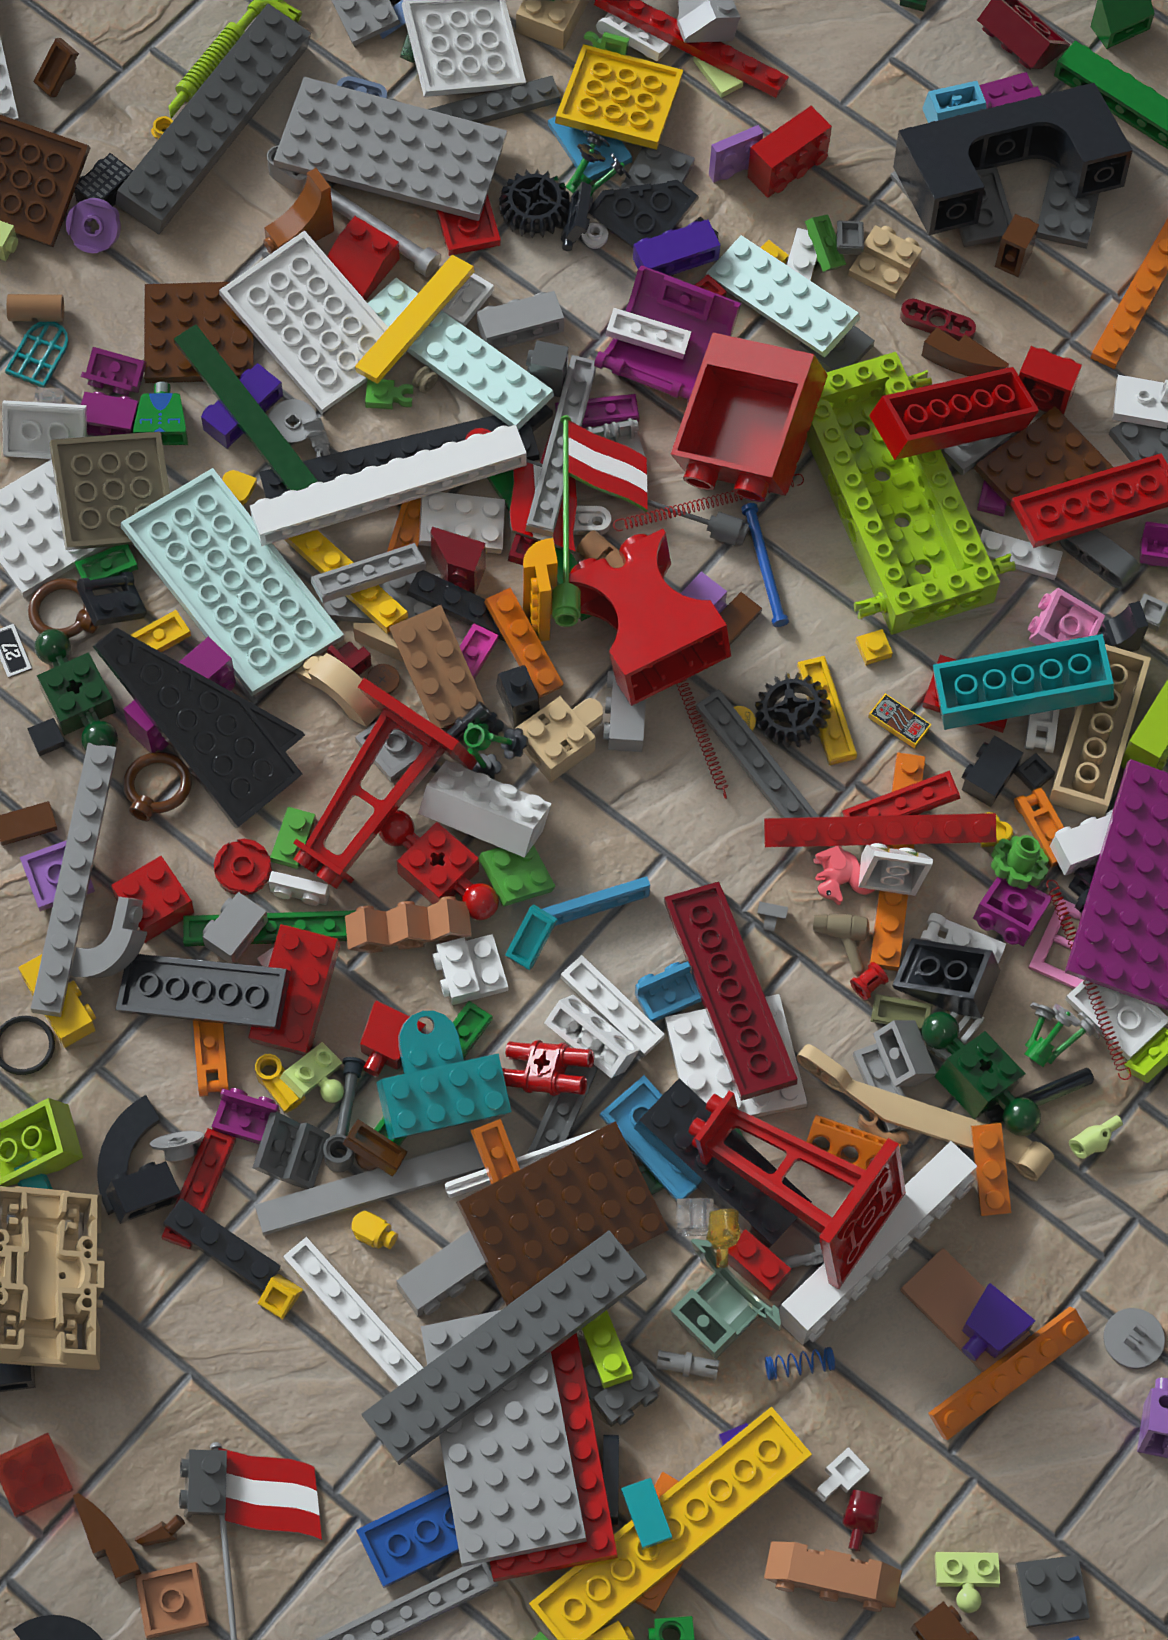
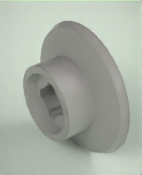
M289 399L275 405L268 417L287 442L293 443L306 439L302 422L317 418V415L308 403L302 400ZM292 422H296V425H294V427H291L289 424Z
M200 1131L170 1133L152 1140L150 1145L153 1149L163 1150L165 1160L167 1161L184 1160L195 1154L193 1144L201 1141L204 1134Z

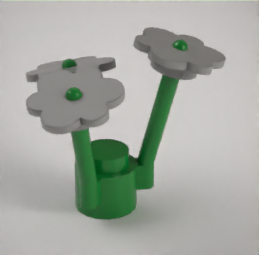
M1033 1002L1030 1007L1036 1010L1035 1015L1039 1019L1030 1039L1025 1044L1028 1049L1024 1054L1041 1067H1044L1047 1062L1052 1064L1062 1052L1084 1034L1089 1037L1093 1034L1099 1039L1101 1033L1097 1030L1094 1023L1082 1012L1078 1013V1018H1076L1070 1011L1058 1004H1055L1053 1009ZM1057 1019L1058 1023L1046 1039L1040 1037L1037 1040L1045 1020ZM1072 1024L1075 1027L1079 1026L1081 1028L1052 1052L1055 1047L1050 1043L1064 1025L1070 1027Z

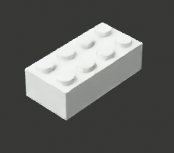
M446 760L426 785L419 814L525 857L543 832L551 803L544 801L537 795H530L520 791L513 785L503 784L491 779L486 774L476 773L464 768L459 763Z

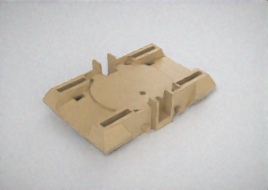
M0 1186V1363L89 1370L100 1369V1326L96 1315V1308H102L103 1300L98 1298L104 1289V1261L97 1260V1257L103 1256V1248H97V1233H101L102 1195L73 1193L54 1189ZM80 1212L84 1213L83 1236L78 1241ZM7 1214L15 1215V1218L9 1217V1221L7 1224ZM68 1219L70 1222L67 1223L65 1230V1220ZM77 1324H82V1349H78ZM4 1326L12 1327V1330H6V1334L4 1337Z

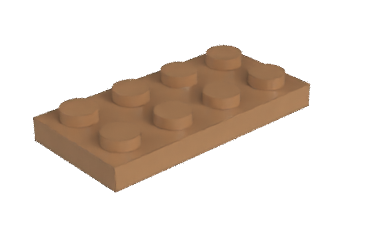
M441 605L389 627L431 723L443 729L454 724L458 717L463 718L479 701L484 704Z

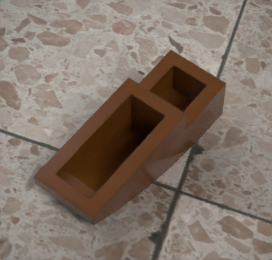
M938 327L924 341L921 356L936 365L965 376H974L1009 367V363L967 335H964L960 341H957Z
M79 1493L74 1494L73 1498L96 1560L108 1556L118 1584L135 1578V1575L142 1574L130 1547L111 1520Z

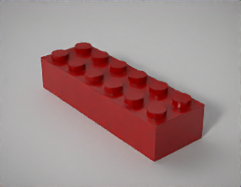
M1014 367L884 395L878 401L869 417L894 460L1021 431L1027 428L1039 412V409Z

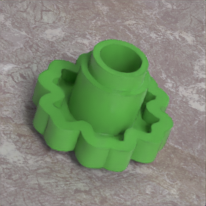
M1029 835L1014 836L1011 841L1001 839L991 853L993 858L991 867L995 871L996 876L1003 879L1007 878L1008 884L1013 887L1026 889L1029 884L1039 886L1049 871L1046 866L1049 861L1047 855L1040 847L1037 839Z

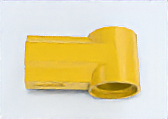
M264 1054L257 1059L255 1071L258 1082L267 1089L284 1114L300 1106L306 1097L304 1096L300 1099L280 1079L283 1072L286 1071L280 1059L273 1054ZM267 1065L277 1068L275 1074L271 1076H266L261 1071Z

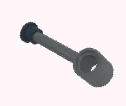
M356 1057L343 1058L342 1063L345 1065L343 1075L346 1078L336 1135L329 1137L323 1146L326 1166L331 1171L338 1173L347 1171L354 1163V1151L342 1143L349 1132L357 1079L361 1077L362 1068L366 1063L364 1060ZM336 1149H343L347 1152L342 1158H335L331 1155Z

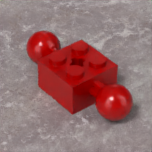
M397 810L378 834L387 845L394 847L404 846L407 849L397 860L398 874L432 904L438 903L442 897H454L458 893L462 897V901L466 903L470 918L486 920L492 917L499 906L497 892L487 884H473L470 882L479 872V858L438 822L419 837L414 833L415 826L410 815L404 811Z

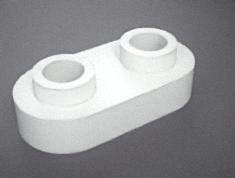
M577 506L573 535L586 536L592 530H596L600 535L608 532L611 527V514L606 508L602 506ZM599 521L602 524L596 526L593 524V522Z

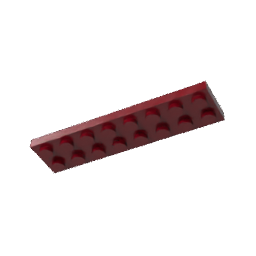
M720 882L664 897V904L686 961L691 966V974L740 1101L797 1085L796 1073Z

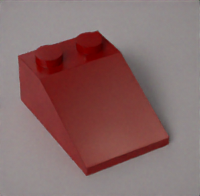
M354 216L339 234L327 257L366 301L399 261V241Z

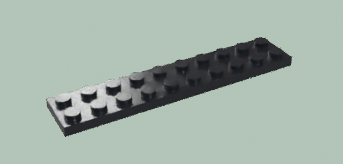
M495 415L303 462L318 482L325 483L335 480L336 477L342 474L352 475L361 472L369 466L378 467L388 464L389 461L395 458L404 459L414 456L421 450L430 451L440 448L448 442L457 443L463 441L467 434L476 428H485L493 432L500 426L508 425ZM528 420L518 430L527 453L526 459L532 461L540 460L530 420ZM272 469L259 471L265 498L273 499L288 491Z

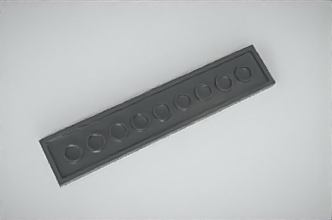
M609 1230L361 1415L397 1464L400 1465L645 1282L647 1275Z

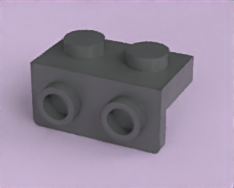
M189 1449L186 1459L181 1458L180 1477L185 1478V1490H180L179 1509H184L185 1518H191L192 1515H224L226 1513L227 1450Z

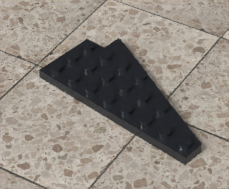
M114 628L92 646L235 828L240 827L303 775L286 753L289 748L305 736L303 731L119 628Z

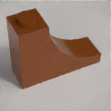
M317 168L307 172L303 191L294 204L282 216L264 227L266 239L263 242L270 254L304 230L314 242L334 232L331 187Z

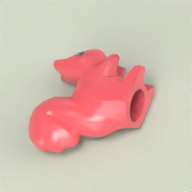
M835 846L815 855L816 858L813 859V862L822 865L824 871L818 873L815 877L816 881H824L817 888L820 896L833 900L837 905H840L843 901L840 885L849 883L855 892L862 895L875 891L858 887L860 862L856 856L845 851L841 846Z

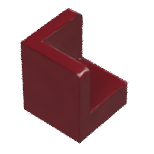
M347 642L338 650L333 645L327 648L328 654L340 660L358 676L372 666L371 653L364 646L358 650L352 642Z

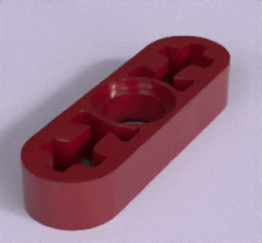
M914 298L908 299L902 304L900 319L908 326L930 334L938 327L957 341H960L964 335L971 339L974 338L976 324L967 316ZM912 309L916 310L914 316L909 315ZM925 313H927L926 321L922 320ZM941 317L945 320V324L935 326L932 324L931 318ZM950 322H953L952 328H951V330H950V329H949ZM962 327L967 328L964 334L959 332Z

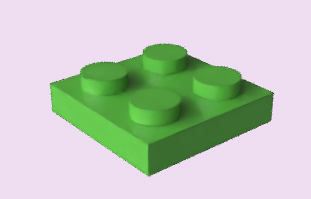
M534 845L525 857L500 847L482 852L478 857L503 907L551 893L556 887Z

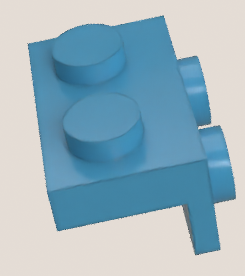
M688 961L682 964L675 962L667 966L664 972L655 976L654 974L645 975L635 985V996L645 1016L653 1023L702 1001L690 972L691 966Z

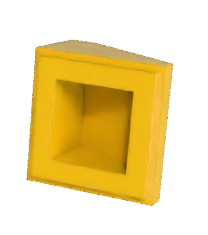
M277 1274L270 1279L257 1304L283 1320L303 1289L282 1275Z

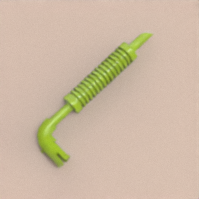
M253 0L247 6V12L238 23L229 22L209 48L201 55L200 59L186 73L185 77L176 85L175 90L178 95L168 106L170 118H173L185 102L191 100L244 34L246 28L267 4H270L293 21H296V23L300 21L302 11L287 4L284 0Z

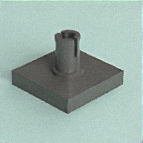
M854 325L826 357H823L802 342L799 344L798 350L814 354L824 370L830 372L858 363L874 346L875 340Z

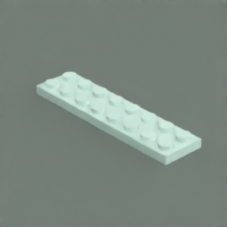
M395 278L368 304L389 328L418 293L398 278ZM442 310L407 350L409 354L431 368V370L508 426L516 425L518 430L554 397L553 390Z

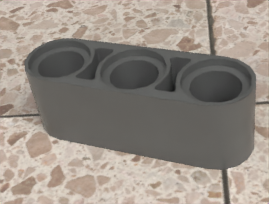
M1097 529L1060 540L1062 548L1114 588L1122 589L1140 569L1138 561L1131 554Z

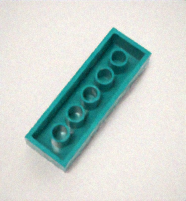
M1103 634L933 665L934 681L944 730L1114 700V682Z

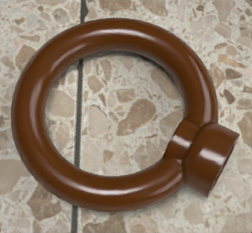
M68 578L55 579L43 584L33 594L28 606V617L32 627L39 634L48 629H57L64 632L68 638H71L83 630L90 634L97 630L98 626L93 625L84 603L83 609L77 614L75 623L66 628L49 627L40 618V605L50 593L65 589L74 591L80 596L76 580Z
M166 752L148 753L137 758L126 770L123 780L125 795L132 804L129 812L135 818L145 822L151 819L153 813L168 812L180 806L188 797L192 787V776L188 767L179 757ZM155 763H163L173 767L179 773L181 780L177 793L168 800L154 802L145 795L140 796L135 789L137 774L144 767Z

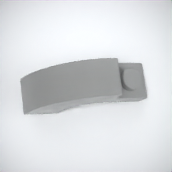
M118 897L110 934L97 947H76L70 976L83 978L112 976L126 968L136 958L147 935L146 931L137 930L143 916V900Z

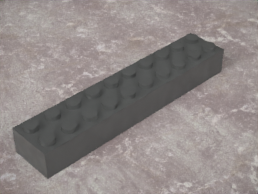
M267 4L117 190L115 205L160 235L306 51L311 32L270 4Z

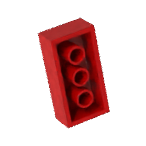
M280 924L268 967L291 971L280 1030L251 1027L248 1038L252 1043L302 1056L311 1051L341 946L337 938Z

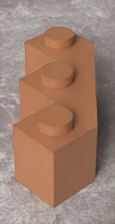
M452 896L442 897L438 903L428 907L415 905L413 901L400 902L397 904L398 907L389 911L374 910L373 906H360L356 908V912L345 916L348 950L366 953L383 952V946H398L399 950L424 947L423 943L438 940L440 943L472 936L470 914L466 903L457 901Z
M771 1541L764 1579L775 1583L776 1589L794 1592V1588H808L819 1593L820 1599L830 1602H838V1598H852L863 1603L864 1609L874 1612H881L882 1607L895 1608L902 1570L881 1561L869 1559L868 1562L851 1558L852 1555L828 1549H825V1551L807 1549L808 1545L801 1543Z

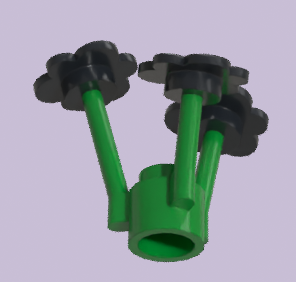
M583 130L587 137L586 141L590 145L583 143L577 146L583 158L574 175L566 184V188L572 193L575 192L581 182L591 183L592 180L583 173L589 162H605L606 160L594 148H600L601 145L610 147L611 145L606 139L592 131ZM613 153L611 154L614 162L611 163L613 169L592 185L590 196L617 173L620 177L625 174L631 179V176L624 168V163H620Z
M491 712V716L481 724L469 723L464 733V741L469 746L468 752L477 761L472 771L486 774L494 780L495 775L502 770L501 763L497 761V757L494 754L486 756L478 752L487 749L491 742L501 743L506 759L511 760L515 756L521 757L523 749L528 745V738L523 735V730L521 728H516L515 730L509 728L505 731L504 737L499 736L498 733L504 729V723L497 719L495 712Z

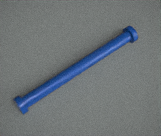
M748 503L743 505L741 510L749 524L773 614L772 624L774 627H782L789 623V619L784 614L760 528L757 517L758 506L756 503Z

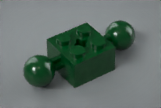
M57 629L43 631L35 641V653L42 662L53 665L54 668L37 675V679L63 735L65 736L84 727L81 742L85 751L88 743L97 746L117 747V731L108 722L100 721V719L116 713L113 698L90 653H85L69 661L68 656L71 651V643L68 636Z
M935 1012L929 1015L924 1020L921 1030L924 1041L934 1049H947L952 1054L934 1076L974 1120L998 1103L1004 1110V1125L1011 1133L1018 1136H1027L1035 1132L1041 1123L1039 1107L1030 1099H1016L1011 1094L1026 1073L986 1031L965 1045L958 1038L959 1025L952 1015L946 1012Z

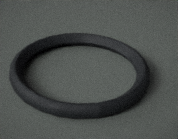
M17 1016L0 1026V1037L9 1026L15 1023L32 1022L39 1025L46 1032L49 1040V1049L46 1056L39 1064L31 1068L17 1069L11 1067L0 1056V1066L4 1070L16 1075H28L41 1070L48 1064L55 1050V1038L51 1028L39 1018Z

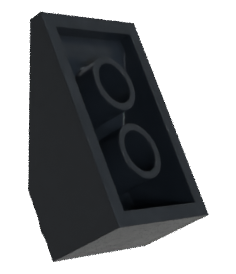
M912 938L892 986L895 990L949 1012L982 1018L1001 970L992 950Z

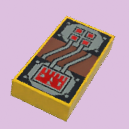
M886 693L868 716L869 719L914 749L932 725Z

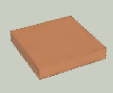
M197 1562L135 1575L147 1640L209 1626Z

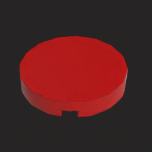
M245 838L223 845L216 854L213 864L215 878L220 886L227 892L235 895L238 892L242 895H250L259 891L269 881L272 871L270 856L264 846L254 840Z

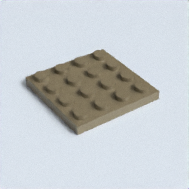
M161 432L50 440L49 445L65 550L111 547L126 544L134 545L121 529V522L170 494Z

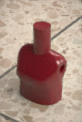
M851 1490L849 1503L842 1520L843 1525L852 1530L848 1549L860 1551L864 1534L876 1533L883 1500L881 1496L860 1490Z

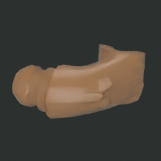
M869 1112L871 1122L864 1120L863 1115H859L857 1122L862 1131L885 1139L890 1138L901 1145H906L909 1142L908 1133L904 1130L896 1133L881 1131L877 1126L878 1117L873 1113Z

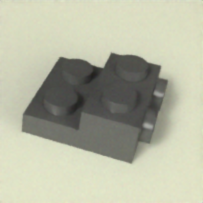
M623 1340L620 1343L631 1368L633 1379L604 1389L594 1362L584 1368L589 1399L610 1427L616 1423H619L621 1426L628 1422L635 1415L633 1411L643 1404L644 1407L652 1404L659 1397L657 1393L660 1391L661 1386L645 1364L636 1358Z

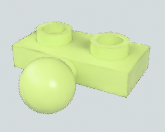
M323 1042L284 1071L280 1077L300 1099L316 1086L321 1088V1097L328 1103L340 1101L344 1094V1087L338 1080L328 1079L331 1074L340 1068L342 1061Z
M936 1552V1587H962L956 1598L959 1609L965 1613L977 1611L981 1606L982 1599L975 1587H999L998 1553Z

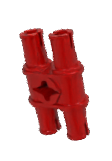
M536 1040L530 1044L509 1041L505 1051L506 1057L509 1060L528 1061L525 1070L502 1068L506 1087L522 1088L526 1093L541 1092L556 1096L563 1092L584 1095L587 1090V1079L584 1076L564 1075L568 1065L591 1068L594 1064L595 1055L592 1049L570 1048L564 1042L552 1044Z

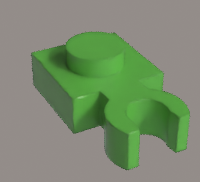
M587 31L584 35V39L590 40L593 44L589 46L627 55L630 38L604 32L602 38H599L596 33Z
M367 379L365 407L393 409V402L399 403L403 407H411L412 398H406L403 395L413 394V385L403 384L395 387V380L382 379L376 384Z

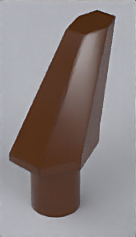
M176 1515L167 1524L161 1521L156 1526L137 1536L135 1541L142 1546H149L177 1540L176 1532L185 1524V1521L181 1516Z

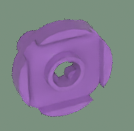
M89 198L75 205L67 215V233L71 235L72 240L75 242L74 245L84 252L99 253L107 250L114 245L120 235L121 223L119 212L102 199ZM93 219L97 220V224H99V229L95 230V233L91 232L90 226H87V223L93 221Z

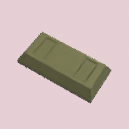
M875 994L871 1022L887 1025L894 1020H915L919 1031H921L924 1020L932 1014L933 1004Z

